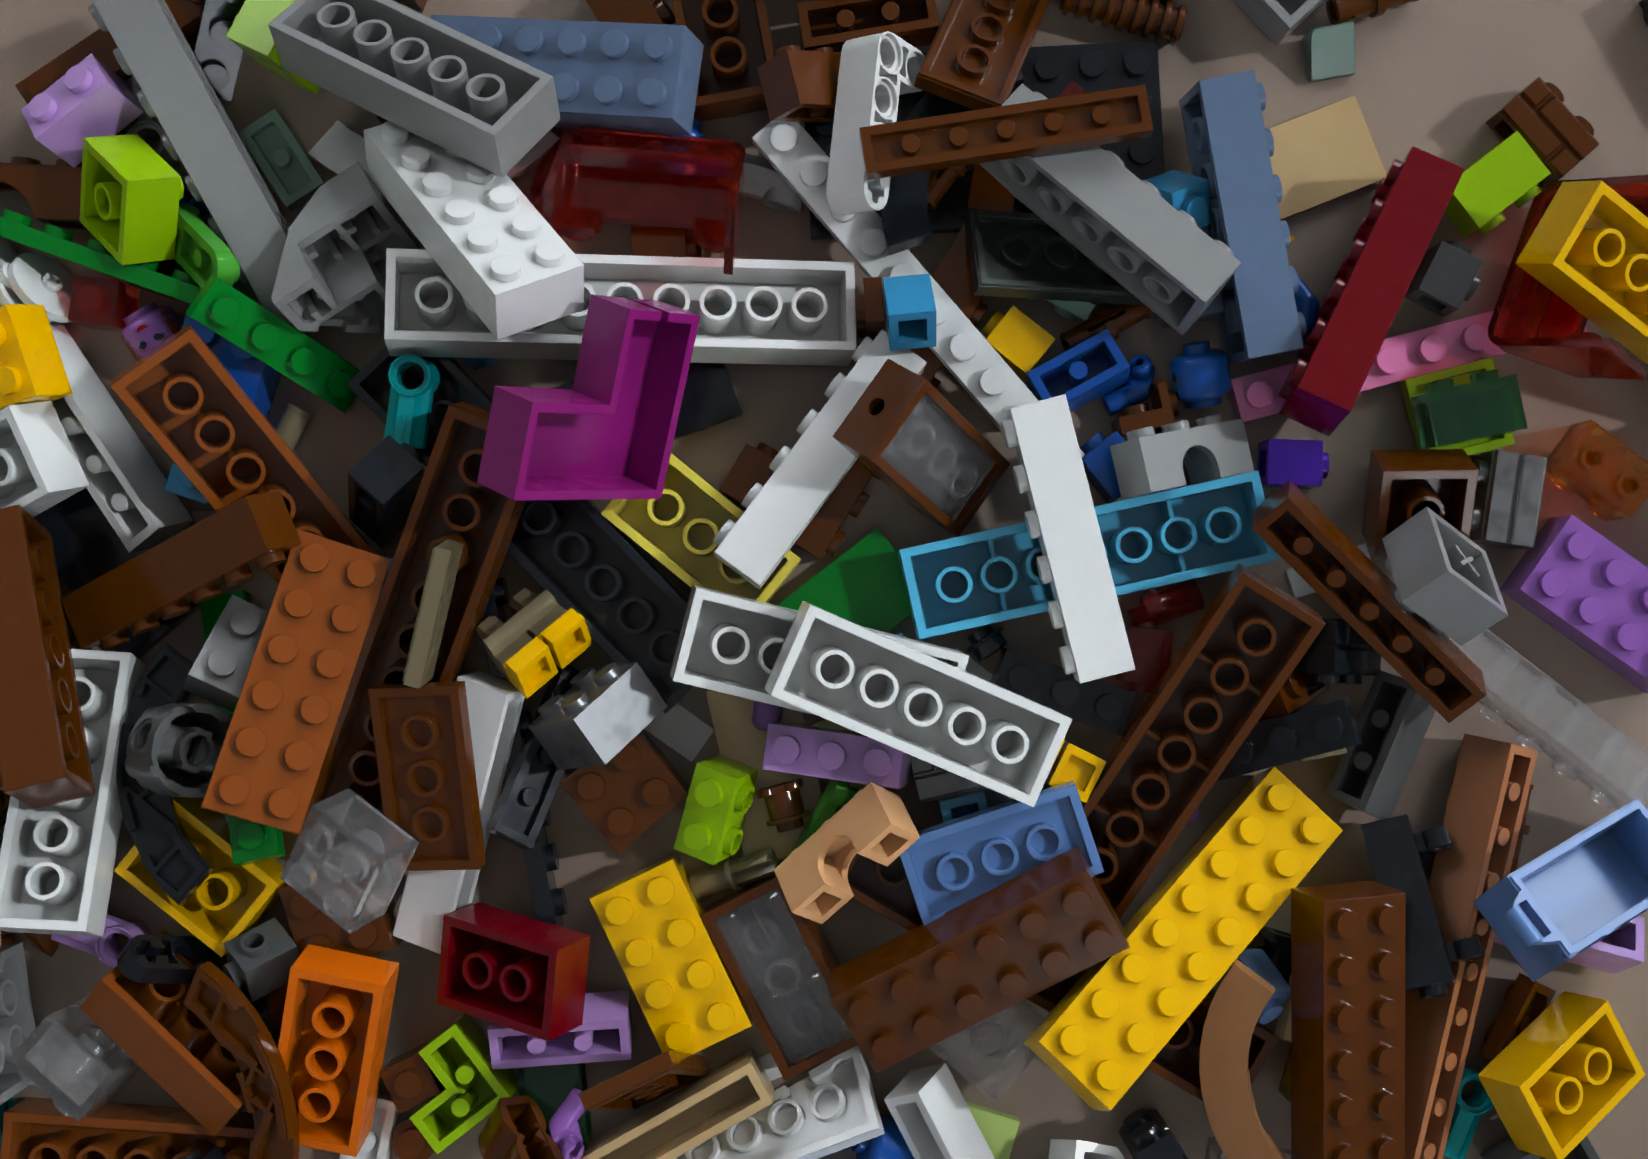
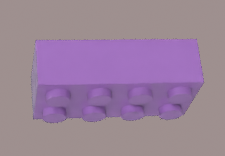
M1574 515L1549 518L1536 537L1535 547L1527 549L1499 590L1637 688L1648 693V567Z

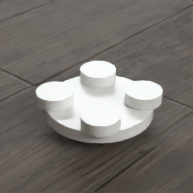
M22 253L11 263H4L0 267V282L9 289H12L25 305H44L49 323L52 321L77 323L85 316L86 301L82 288L76 279L54 260L36 253Z

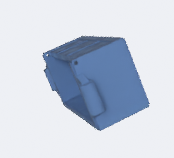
M1638 798L1510 873L1473 901L1532 982L1540 979L1648 910V810Z

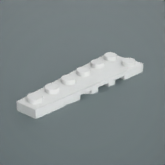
M857 1045L808 1071L810 1076L789 1088L783 1085L776 1089L771 1105L675 1159H818L885 1134L863 1051Z

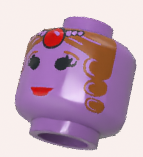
M155 302L123 319L126 327L122 329L120 336L134 359L138 361L180 331L183 324L170 307L162 306L158 308Z

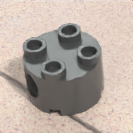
M169 703L148 708L144 711L142 717L138 719L129 734L126 750L127 758L125 760L127 773L129 776L136 778L142 787L156 795L188 798L204 797L231 722L230 716L214 705L201 703Z

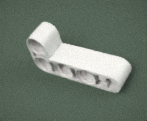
M889 31L847 40L842 47L826 185L828 204L837 215L879 211L885 207L889 196L891 177L866 179L859 128L896 122L899 95L922 91L914 87V84L925 59L924 54Z

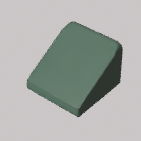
M1354 22L1313 28L1303 37L1302 43L1310 83L1355 74Z

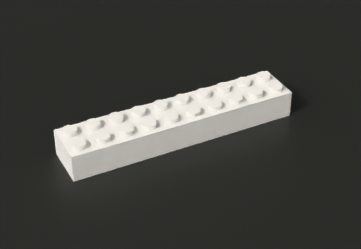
M386 248L384 340L390 356L413 354L419 357L578 360L591 294L622 297L629 300L632 298L661 301L700 315L690 363L848 366L852 360V355L856 351L854 262L575 254L584 264V310L497 340L426 249Z

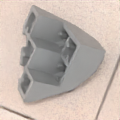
M359 162L321 185L289 227L271 299L273 304L299 331L318 332L319 326L343 327L345 332L379 333L380 329L385 326L386 248L421 249L394 208L373 183Z

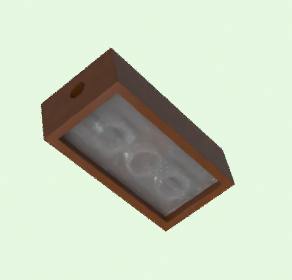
M890 359L886 360L832 436L921 515L957 537L963 532L1010 465L927 379Z
M776 874L745 886L742 891L733 892L711 903L700 917L784 1080L858 1045L830 1000L829 971L841 965L819 923L791 912Z

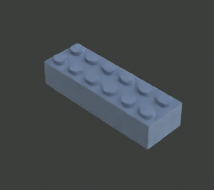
M431 15V19L553 76L560 120L554 127L691 135L704 45L685 25Z
M1255 70L1199 80L1179 100L1192 175L1209 180L1211 224L1208 225L1210 237L1213 240L1224 242L1232 250L1234 257L1241 262L1221 290L1225 311L1218 316L1224 352L1227 353L1229 364H1235L1303 349L1302 340L1306 338L1307 328L1303 314L1297 312L1294 294L1298 293L1299 283L1295 268L1293 266L1289 267L1286 248L1290 247V231L1287 222L1281 221L1278 203L1282 201V185L1279 176L1273 175L1270 157L1274 154V140L1271 130L1264 127L1262 111L1266 108L1264 86L1261 82L1257 83Z

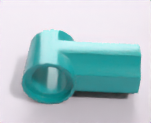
M404 354L392 362L388 371L391 390L384 439L390 435L400 445L405 442L414 448L426 449L433 396L438 388L440 376L437 367L431 361L413 354ZM419 364L424 371L423 383L416 389H410L405 383V373L409 367Z
M1468 1064L1464 1066L1444 1156L1451 1159L1465 1158L1482 1114L1487 1113L1494 1106L1478 1077L1479 1072ZM1474 1080L1475 1086L1472 1093L1467 1097H1461V1090L1464 1084Z

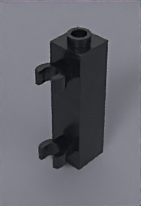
M1407 814L1361 824L1376 882L1406 892L1405 990L1409 993L1418 992L1420 999L1448 994L1446 986L1457 984L1451 964L1485 957L1478 936L1445 943L1420 854L1453 848L1446 826L1431 828L1414 834L1412 823Z

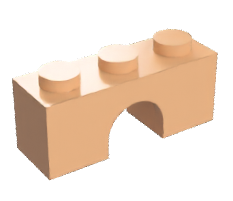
M870 782L863 789L859 790L837 813L826 820L804 843L794 849L774 869V872L791 912L823 924L854 897L848 882V869L856 854L888 867L920 838V835L901 797Z

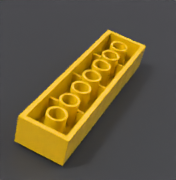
M1275 766L1254 775L1123 927L1130 947L1089 967L1024 1043L1093 1110L1111 1111L1291 894V888L1297 887L1343 830Z

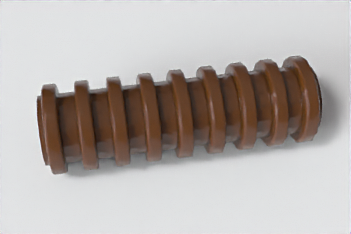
M1062 0L1060 6L1061 15L1067 16L1068 12L1075 14L1074 18L1078 20L1082 16L1088 17V22L1092 24L1095 20H1099L1103 27H1107L1109 23L1114 24L1115 30L1118 31L1125 27L1128 28V33L1132 35L1135 31H1139L1143 38H1147L1150 34L1154 35L1155 40L1161 42L1163 38L1168 39L1169 45H1175L1179 41L1188 13L1186 5L1180 4L1178 8L1173 7V2L1169 0L1165 4L1159 3V0Z

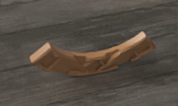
M1238 959L1234 961L1223 976L1213 996L1203 1026L1199 1060L1202 1098L1212 1131L1226 1159H1288L1273 1141L1270 1134L1264 1130L1255 1109L1256 1104L1251 1089L1248 1067L1249 1049L1255 1025L1264 1007L1273 996L1275 987Z

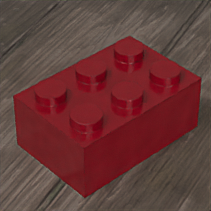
M481 902L447 913L443 917L437 1004L546 1041H551L583 1023L591 935Z

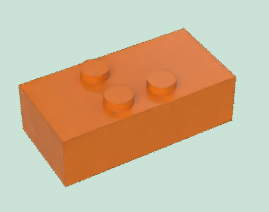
M308 944L290 967L278 1050L289 1076L296 1103L300 1146L356 1157L369 1135L373 1125L381 1078L379 1072L383 1066L400 963Z

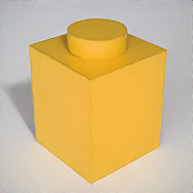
M1014 305L1006 315L998 310L981 331L988 336L986 340L1021 380L1026 377L1027 372L1034 367L1055 341L1053 336Z

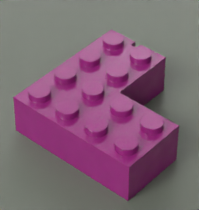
M591 294L572 389L495 386L477 482L513 501L661 499L700 315L661 301L632 298L629 300L622 297Z

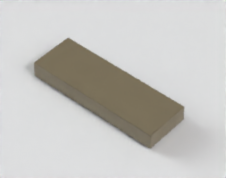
M447 539L432 549L402 679L404 681L403 685L420 689L433 678L464 543Z

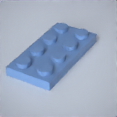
M1073 780L1041 790L1034 807L1014 799L918 831L920 838L900 855L924 926L945 915L944 913L1076 846L1080 848L1094 875L1104 872Z

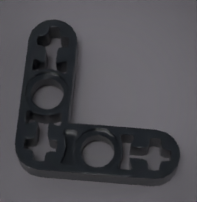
M143 934L136 935L128 942L117 958V965L121 973L134 982L191 984L199 965L211 961L223 972L222 966L228 963L226 955L220 957L195 936ZM175 953H179L187 957L192 962L193 966H188L182 963L176 957ZM240 987L239 989L244 993V995H245V996L247 997V999L250 1001V999L248 998V996L245 994V992L243 991V989ZM264 996L254 1002L250 1001L275 1041L277 1036L276 1027Z

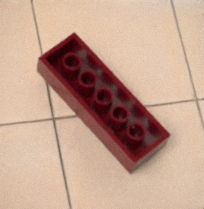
M1412 146L1403 162L1394 159L1385 178H1382L1371 199L1373 204L1367 216L1363 217L1352 239L1354 244L1349 253L1345 255L1334 277L1336 281L1330 293H1327L1315 318L1318 320L1312 331L1307 334L1303 342V349H1300L1297 354L1299 359L1281 387L1278 396L1285 399L1279 414L1330 436L1351 412L1465 168Z

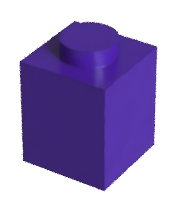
M1267 439L1258 443L1257 471H1259L1262 488H1280L1288 480L1299 489H1313L1322 486V479H1326L1329 472V455L1327 452H1323V441Z

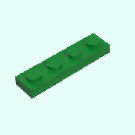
M214 274L209 277L186 311V314L340 411L345 413L356 397V394L347 386V383L360 371L359 368L302 331H299L296 327Z

